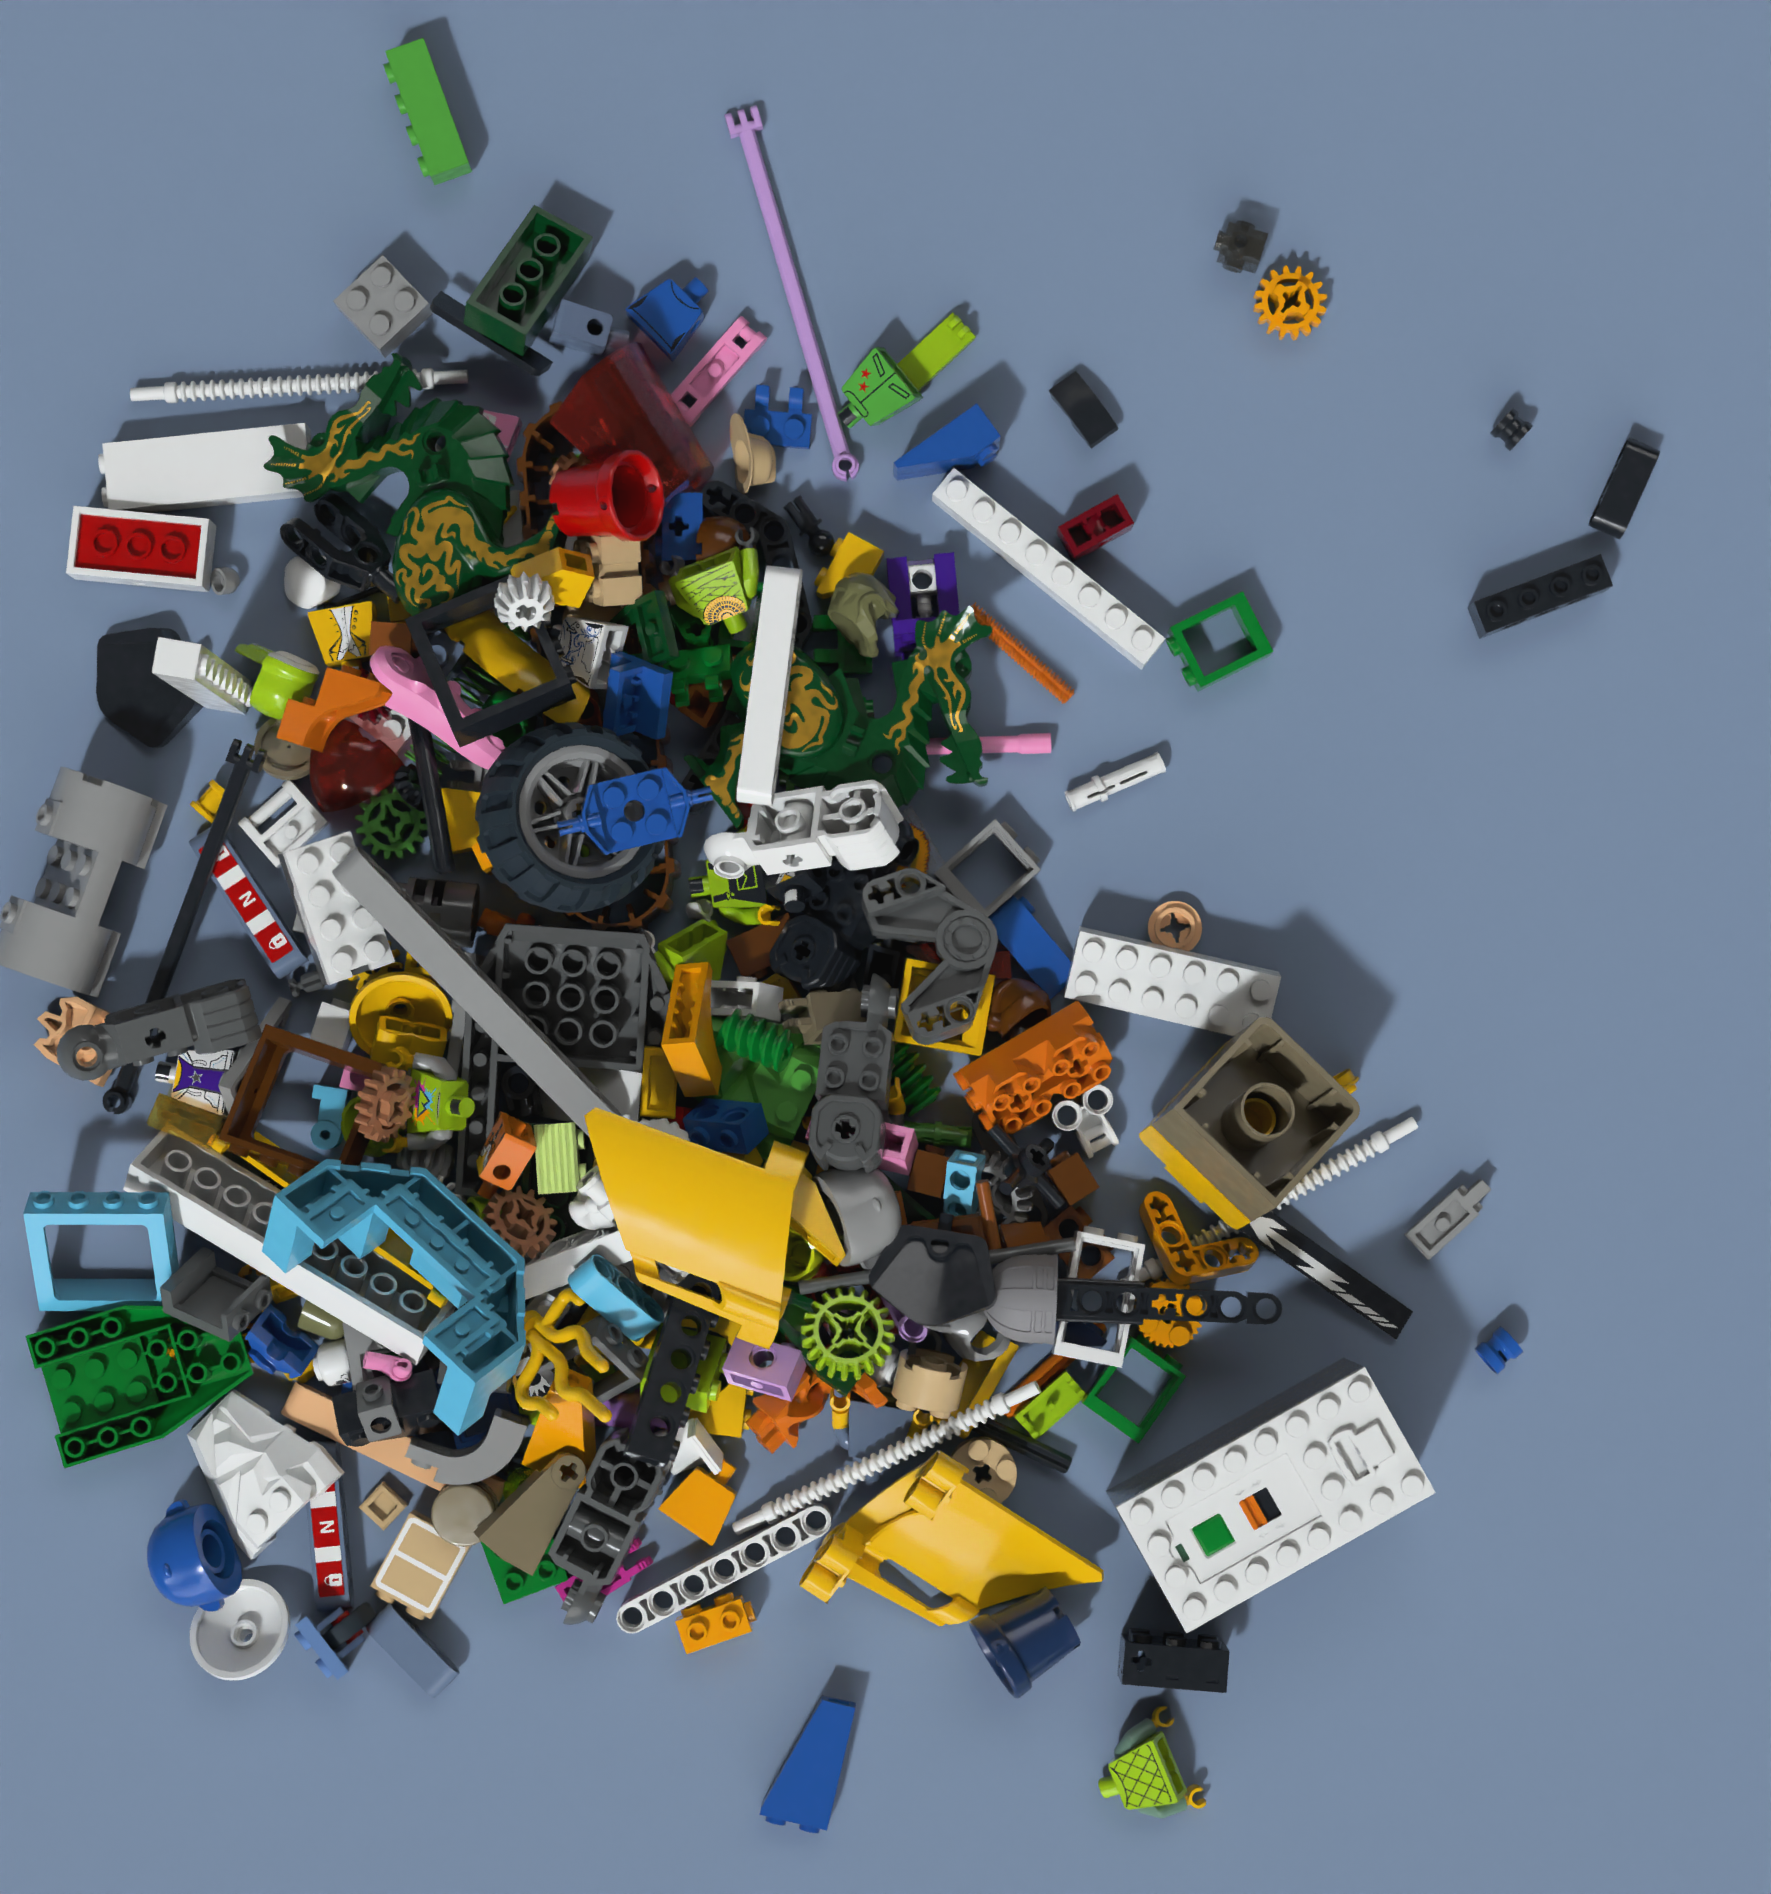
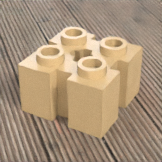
M577 536V540L574 541L573 551L591 555L595 576L583 601L594 602V604L603 607L635 604V600L642 597V576L638 575V562H641L640 541H621L614 536Z

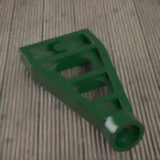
M654 590L636 599L635 604L627 605L609 621L628 627L634 623L636 624L642 651L632 656L657 666L664 665L680 657L664 591ZM624 644L622 651L627 653L626 644Z
M791 1290L786 1308L791 1304H795L808 1312L815 1313L811 1308V1304L815 1300ZM841 1311L835 1312L842 1317H851L850 1315L843 1313ZM782 1316L779 1321L780 1332L789 1343L802 1351L804 1361L817 1377L846 1397L858 1381L855 1380L854 1373L848 1372L847 1381H842L841 1371L836 1370L833 1378L827 1376L829 1368L827 1365L823 1370H816L815 1365L819 1358L809 1361L807 1353L812 1348L802 1347V1340L808 1336L795 1330ZM865 1324L861 1332L867 1338V1343L872 1347L877 1339V1332ZM854 1329L842 1330L844 1339H848V1337L850 1339L854 1338ZM847 1350L838 1357L856 1358L863 1355V1353L859 1355L854 1351ZM861 1369V1376L865 1372L864 1369Z

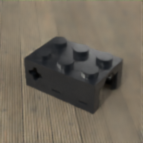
M1130 1628L1129 1634L1121 1633L1118 1677L1123 1685L1226 1693L1230 1651L1224 1642L1218 1640L1216 1635L1198 1634V1639H1187L1184 1637V1633L1164 1631L1162 1637L1152 1636L1150 1630ZM1139 1651H1145V1656H1140L1139 1662L1133 1661V1657H1137Z

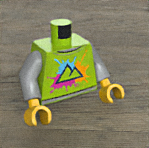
M403 1046L391 1048L388 1051L398 1053L400 1061L399 1063L388 1061L386 1062L388 1067L399 1068L407 1064L412 1065V1068H408V1076L412 1077L410 1086H414L416 1089L411 1095V1099L416 1100V1102L409 1108L412 1117L408 1118L405 1122L406 1128L404 1133L408 1134V1137H402V1135L398 1134V1137L394 1139V1145L391 1149L381 1150L385 1153H399L404 1147H408L409 1151L438 1149L452 1138L453 1131L465 1129L466 1118L470 1117L474 1112L475 1103L468 1097L469 1084L466 1080L457 1077L454 1068L443 1057L415 1052V1055H410L409 1050Z

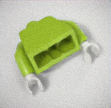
M707 899L696 900V902L686 905V913L689 918L700 920L658 943L657 951L653 948L655 945L654 935L649 931L638 932L645 933L670 992L676 964L709 962L713 970L712 980L719 981L721 978L723 959L727 950V931L719 928L716 920H711L713 904Z

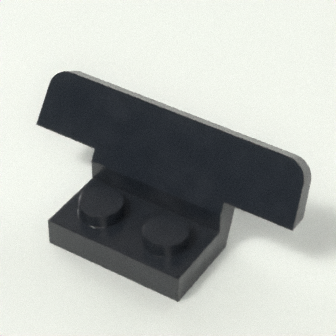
M440 291L432 300L430 309L433 313L527 373L540 376L551 367L553 363L551 360L530 347L524 356H521L464 325L466 306L444 292Z

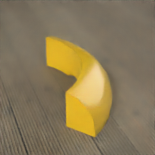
M484 611L444 628L451 640L457 643L461 640L465 643L463 652L512 692L521 694L523 691H528L556 679L549 661L510 631L492 611ZM577 681L571 685L576 699L545 711L543 714L557 723L577 722L588 703L590 689Z

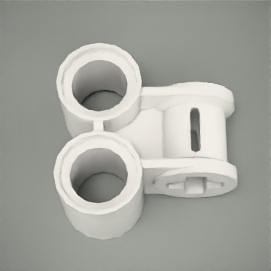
M1096 1085L1081 1094L1080 1106L1073 1101L1062 1100L1054 1104L1050 1112L1051 1122L1055 1127L1064 1131L1075 1129L1077 1139L1088 1159L1093 1158V1153L1111 1144L1114 1146L1119 1144L1109 1121L1103 1115L1113 1105L1112 1093L1103 1085ZM1094 1090L1102 1091L1106 1098L1104 1106L1098 1110L1092 1109L1088 1104V1096ZM1066 1105L1071 1106L1076 1114L1074 1121L1069 1125L1061 1124L1057 1118L1059 1109ZM1104 1134V1136L1100 1137L1099 1139L1090 1142L1092 1139Z

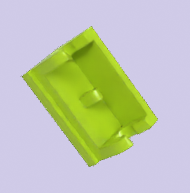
M1064 1369L1041 1390L1040 1394L1035 1395L1018 1410L1014 1417L1037 1440L1085 1397L1086 1393Z

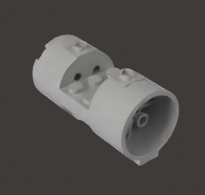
M60 767L50 797L46 798L45 803L37 812V825L35 831L56 838L57 842L48 852V866L44 877L36 885L35 902L32 903L11 895L9 902L2 908L0 915V965L98 998L121 935L119 932L98 925L121 862L145 869L168 805L114 783L87 776L85 773L66 767Z

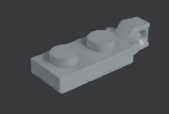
M1481 1179L1468 1189L1463 1184L1460 1185L1457 1189L1452 1190L1404 1235L1427 1260H1430L1480 1215L1478 1212L1483 1206L1479 1201L1491 1191V1188Z

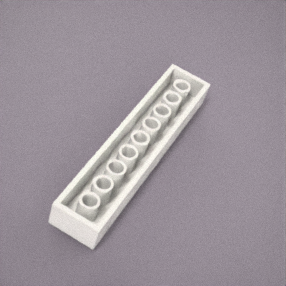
M170 1123L165 1125L130 1164L123 1190L126 1192H169L173 1220L399 1356L408 1359L414 1365H417L429 1350L422 1343L424 1335L444 1321L446 1314L454 1313L455 1306L449 1300L442 1309L427 1299L431 1292L430 1289L374 1250L362 1259H359L338 1238L323 1249L314 1242L311 1256L285 1274L262 1252L274 1196L281 1190Z

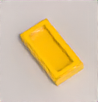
M644 1047L640 1116L675 1119L678 1081L662 1047Z

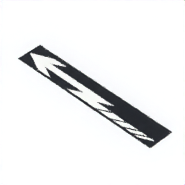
M1271 1211L1239 1229L1394 1339L1398 1338L1413 1313L1412 1310Z

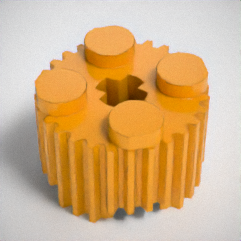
M1163 1278V1281L1156 1279V1283H1149L1150 1287L1190 1289L1188 1284L1179 1285L1167 1278ZM1159 1294L1158 1300H1152V1307H1156L1158 1314H1161L1160 1309L1162 1306L1167 1308L1168 1304L1171 1303L1174 1304L1173 1308H1177L1176 1315H1182L1180 1301L1183 1294L1175 1295L1177 1301L1165 1300L1164 1294ZM1194 1295L1187 1300L1186 1308L1191 1315L1196 1316L1204 1312L1202 1310L1203 1303L1199 1295ZM1143 1319V1325H1138L1137 1329L1140 1332L1142 1331L1141 1335L1149 1342H1153L1156 1346L1160 1344L1163 1348H1166L1167 1345L1173 1348L1174 1345L1181 1347L1187 1344L1190 1339L1193 1340V1334H1198L1197 1328H1201L1202 1325L1196 1321L1169 1320V1322H1163V1320Z

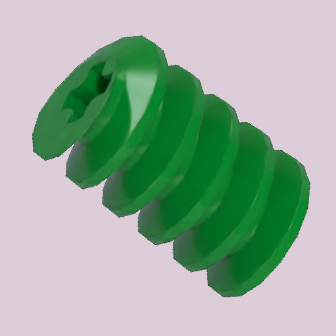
M740 1008L735 1009L732 1015L728 1016L721 1025L716 1038V1046H724L728 1052L737 1051V1054L742 1058L749 1055V1059L752 1062L757 1063L761 1061L764 1067L771 1068L774 1066L776 1072H782L788 1065L794 1049V1043L790 1041L791 1030L785 1029L781 1036H778V1024L774 1023L766 1031V1019H760L755 1026L753 1025L754 1015L752 1013H749L744 1020H741L742 1010Z
M897 1043L894 1051L893 1063L895 1067L892 1070L891 1083L895 1082V1077H899L901 1093L906 1095L904 1098L905 1105H913L912 1110L907 1115L911 1117L937 1100L936 1097L942 1088L940 1086L929 1088V1085L934 1080V1076L927 1075L922 1077L921 1074L927 1065L925 1063L914 1064L920 1054L918 1052L907 1054L906 1051L911 1044Z

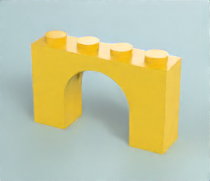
M698 1292L700 1294L708 1296L707 1292ZM719 1316L715 1328L709 1327V1330L726 1338L732 1346L741 1324ZM683 1319L681 1322L683 1327L697 1328L696 1323L691 1319ZM728 1383L727 1386L720 1390L717 1401L711 1400L707 1413L690 1409L688 1420L698 1418L709 1434L741 1438L743 1429H750L745 1422L751 1417L752 1409L745 1408L747 1395L753 1396L754 1391Z

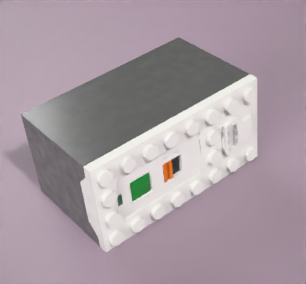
M1346 1358L1338 1360L1106 1491L1173 1613L1186 1633L1436 1493L1364 1366Z

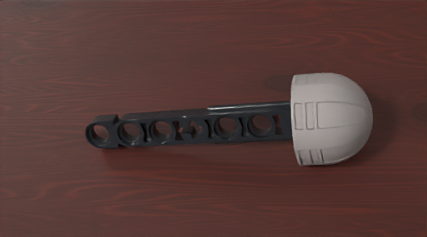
M1033 1254L1011 1257L992 1269L997 1300L993 1307L984 1311L991 1325L999 1333L1011 1340L1029 1344L1047 1343L1054 1345L1056 1321L1143 1325V1319L1238 1323L1245 1320L1246 1324L1267 1325L1279 1319L1282 1313V1304L1275 1295L1266 1292H1246V1296L1237 1291L1145 1287V1281L1059 1278L1057 1254ZM1071 1289H1078L1076 1296L1077 1311H1070L1073 1302ZM1088 1291H1096L1101 1296V1306L1095 1311L1086 1310L1082 1305V1296ZM1124 1292L1132 1293L1136 1298V1307L1131 1312H1122L1117 1307V1298ZM1159 1294H1164L1165 1300L1177 1301L1175 1295L1183 1294L1180 1301L1182 1315H1175L1177 1308L1167 1307L1164 1309L1163 1314H1158V1309L1152 1307V1300H1158ZM1194 1295H1199L1206 1302L1205 1311L1200 1315H1191L1186 1308L1187 1300ZM1227 1297H1235L1240 1302V1312L1234 1317L1225 1316L1221 1310V1304ZM1268 1298L1274 1302L1276 1309L1273 1316L1264 1319L1258 1316L1256 1305L1261 1299Z

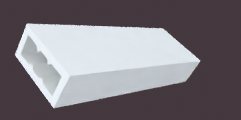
M306 423L102 443L103 454L98 455L100 472L105 474L106 487L101 489L103 505L113 510L153 513L304 497L299 490L284 488L283 477L279 473L265 470L264 464L274 455L273 447L268 440L271 435L281 438L294 447L306 450L307 444L311 441L310 428Z

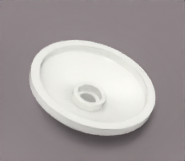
M242 1579L240 1588L236 1593L224 1599L225 1604L223 1608L209 1612L198 1607L190 1627V1646L194 1658L205 1671L223 1680H243L267 1669L281 1654L290 1632V1613L283 1597L267 1583L254 1579ZM253 1633L251 1639L247 1642H244L245 1637L248 1634Z

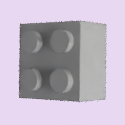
M383 255L333 300L339 311L384 358L433 314L430 304Z

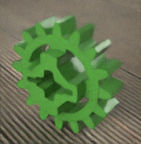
M381 787V796L379 797L370 792L368 795L372 802L369 805L362 802L359 804L365 810L364 815L355 816L357 821L363 823L362 827L356 829V833L358 835H366L361 844L364 847L373 844L371 853L375 856L383 850L386 860H390L395 852L399 859H404V850L406 849L415 854L417 852L414 846L415 842L423 844L426 842L420 836L422 831H428L427 825L422 822L423 819H426L425 812L419 811L406 803L396 787H394L391 794H389L386 787ZM394 801L405 803L412 811L400 812L397 810ZM380 806L381 811L376 819L371 820L374 811ZM390 812L395 818L400 820V823L395 825V834L392 829L385 827V824L390 822ZM414 826L412 834L405 841V833L409 827ZM374 835H387L391 845L380 843Z

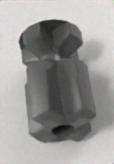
M317 970L301 975L299 982L293 978L288 980L294 998L300 996V990L302 989L306 993H310L325 986L322 985Z

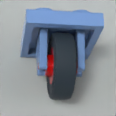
M365 1602L351 1613L348 1610L344 1612L339 1607L317 1625L306 1615L295 1624L299 1631L294 1636L306 1651L312 1647L320 1658L315 1663L327 1679L334 1675L338 1680L349 1672L342 1658L365 1641V1638L362 1636L364 1632L362 1628L371 1622L377 1614L371 1605ZM331 1623L333 1627L322 1635L320 1631ZM345 1642L347 1645L336 1653L335 1649Z

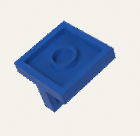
M622 651L611 653L606 702L603 712V727L614 731L617 736L636 731L655 740L664 738L673 672Z

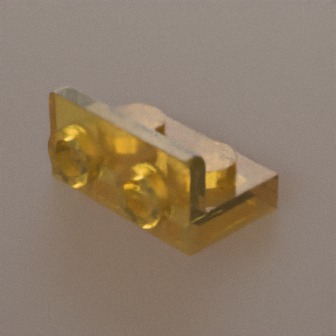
M159 1093L148 1117L147 1125L210 1149L217 1134L221 1133L226 1120L221 1116Z

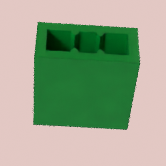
M554 1533L533 1576L501 1559L481 1541L503 1604L570 1579L571 1574L567 1570L555 1565L548 1554L557 1536L556 1533Z

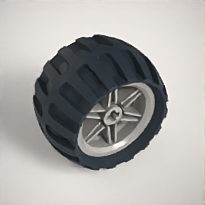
M565 722L544 726L523 735L511 743L498 756L486 773L475 811V819L479 823V836L477 839L481 852L487 854L493 866L491 871L500 883L507 884L514 890V894L530 904L544 907L550 911L565 913L587 912L600 909L617 902L640 885L652 871L654 862L661 853L665 840L604 855L585 832L581 833L580 831L560 837L558 830L570 828L572 825L558 828L557 821L572 819V812L580 811L581 813L588 785L654 770L655 767L649 768L640 757L643 752L631 741L619 739L616 733L610 729L598 725L580 724L578 722ZM559 777H565L568 780L567 788L558 781ZM632 800L625 805L624 815L628 820L637 821L643 816L644 808L639 801ZM536 802H541L545 806L542 815L535 812L534 805ZM546 836L555 842L554 848H548L545 845L544 838ZM582 845L589 849L587 857L579 855Z

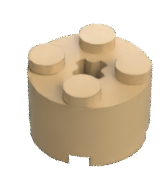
M917 1348L916 1354L907 1355L908 1349L902 1350L892 1388V1395L897 1399L896 1407L905 1411H915L918 1408L930 1411V1414L937 1418H950L951 1412L958 1410L968 1370L967 1364L962 1361L960 1367L954 1364V1356L936 1350Z
M979 1436L961 1442L953 1450L950 1457L969 1468L968 1475L964 1473L963 1480L1000 1504L1009 1497L1016 1484L1017 1468L1013 1456L1006 1446L994 1439ZM985 1464L988 1465L989 1478L975 1479L976 1472L974 1467L982 1468Z

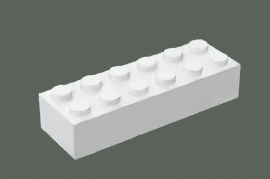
M1079 926L1064 997L1235 1036L1260 1017L1272 1018L1281 975L1278 971Z

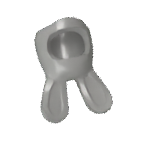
M984 1311L943 1325L924 1326L925 1328L942 1332L947 1343L957 1354L964 1359L976 1362L995 1359L1007 1350L1010 1343L1009 1338L998 1332L996 1340L989 1346L981 1349L973 1346L971 1340L984 1327L985 1323L989 1322Z

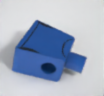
M696 277L683 289L672 279H667L633 302L625 310L628 318L673 362L703 322L704 313L697 303L709 290Z

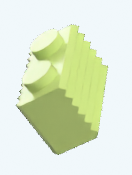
M575 1122L534 1125V1137L537 1146L535 1156L538 1194L578 1192L576 1186L587 1173L586 1163H580L579 1150L585 1149L584 1131L578 1129V1125Z

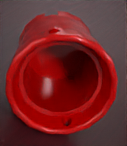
M639 450L616 452L606 460L571 467L568 470H561L555 475L549 494L550 504L557 503L559 512L558 515H552L554 522L561 532L569 537L614 536L621 541H646L656 533L662 521L665 505L664 488L659 471L650 457Z

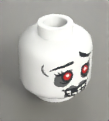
M345 1338L321 1344L317 1354L312 1359L317 1379L319 1381L324 1380L331 1387L352 1382Z

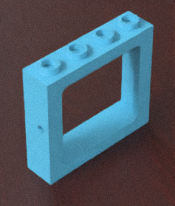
M30 1192L23 1215L39 1311H108L124 1305L162 1306L160 1286L179 1269L169 1192ZM144 1225L149 1233L155 1279H53L45 1226Z

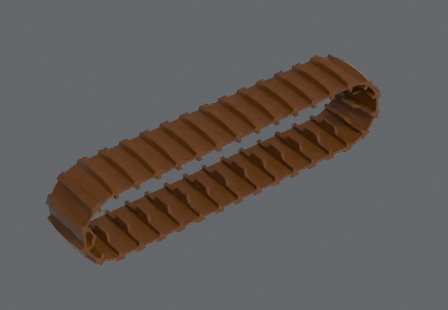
M586 399L585 403L564 405L562 401L549 405L550 412L541 417L535 424H528L523 432V437L526 440L522 457L516 460L517 476L520 482L524 484V491L519 493V509L527 518V525L523 526L521 531L522 541L529 539L539 532L537 516L544 515L543 510L553 509L549 499L538 500L536 498L534 482H541V477L549 476L550 470L548 466H535L540 451L544 454L549 452L553 455L556 451L555 447L547 441L563 429L567 439H572L573 437L569 430L570 426L579 424L598 425L614 432L607 440L609 443L619 444L622 448L628 444L631 450H639L644 453L641 448L634 446L636 431L626 417L623 415L616 417L603 409L600 401ZM654 535L646 541H640L641 562H638L639 574H642V596L657 590L650 582V578L655 577L657 572L656 560L654 555L648 550V545L653 543ZM555 604L552 611L561 610V606ZM637 628L629 629L631 638L638 637ZM530 629V645L537 653L548 660L535 629ZM538 714L543 719V727L554 724V721L545 714ZM666 725L664 738L657 740L652 738L653 741H656L657 760H651V764L647 765L649 768L655 767V769L666 767L673 775V763L670 758L665 756L664 745L669 744L671 740L670 729ZM638 733L639 739L650 738L646 735ZM559 777L558 781L564 783L566 778ZM546 836V846L554 848L555 842ZM679 838L665 840L666 863L654 866L650 874L666 875L665 883L660 896L646 888L644 889L643 893L653 899L655 903L641 916L637 917L631 903L626 905L631 921L618 924H610L611 908L609 906L603 908L602 915H599L597 922L583 916L581 912L562 913L570 921L583 919L595 930L632 931L637 933L639 931H648V924L656 919L662 912L670 913L674 906V902L670 897L674 887V880L681 877L682 871L680 862L673 859L672 846L678 844Z

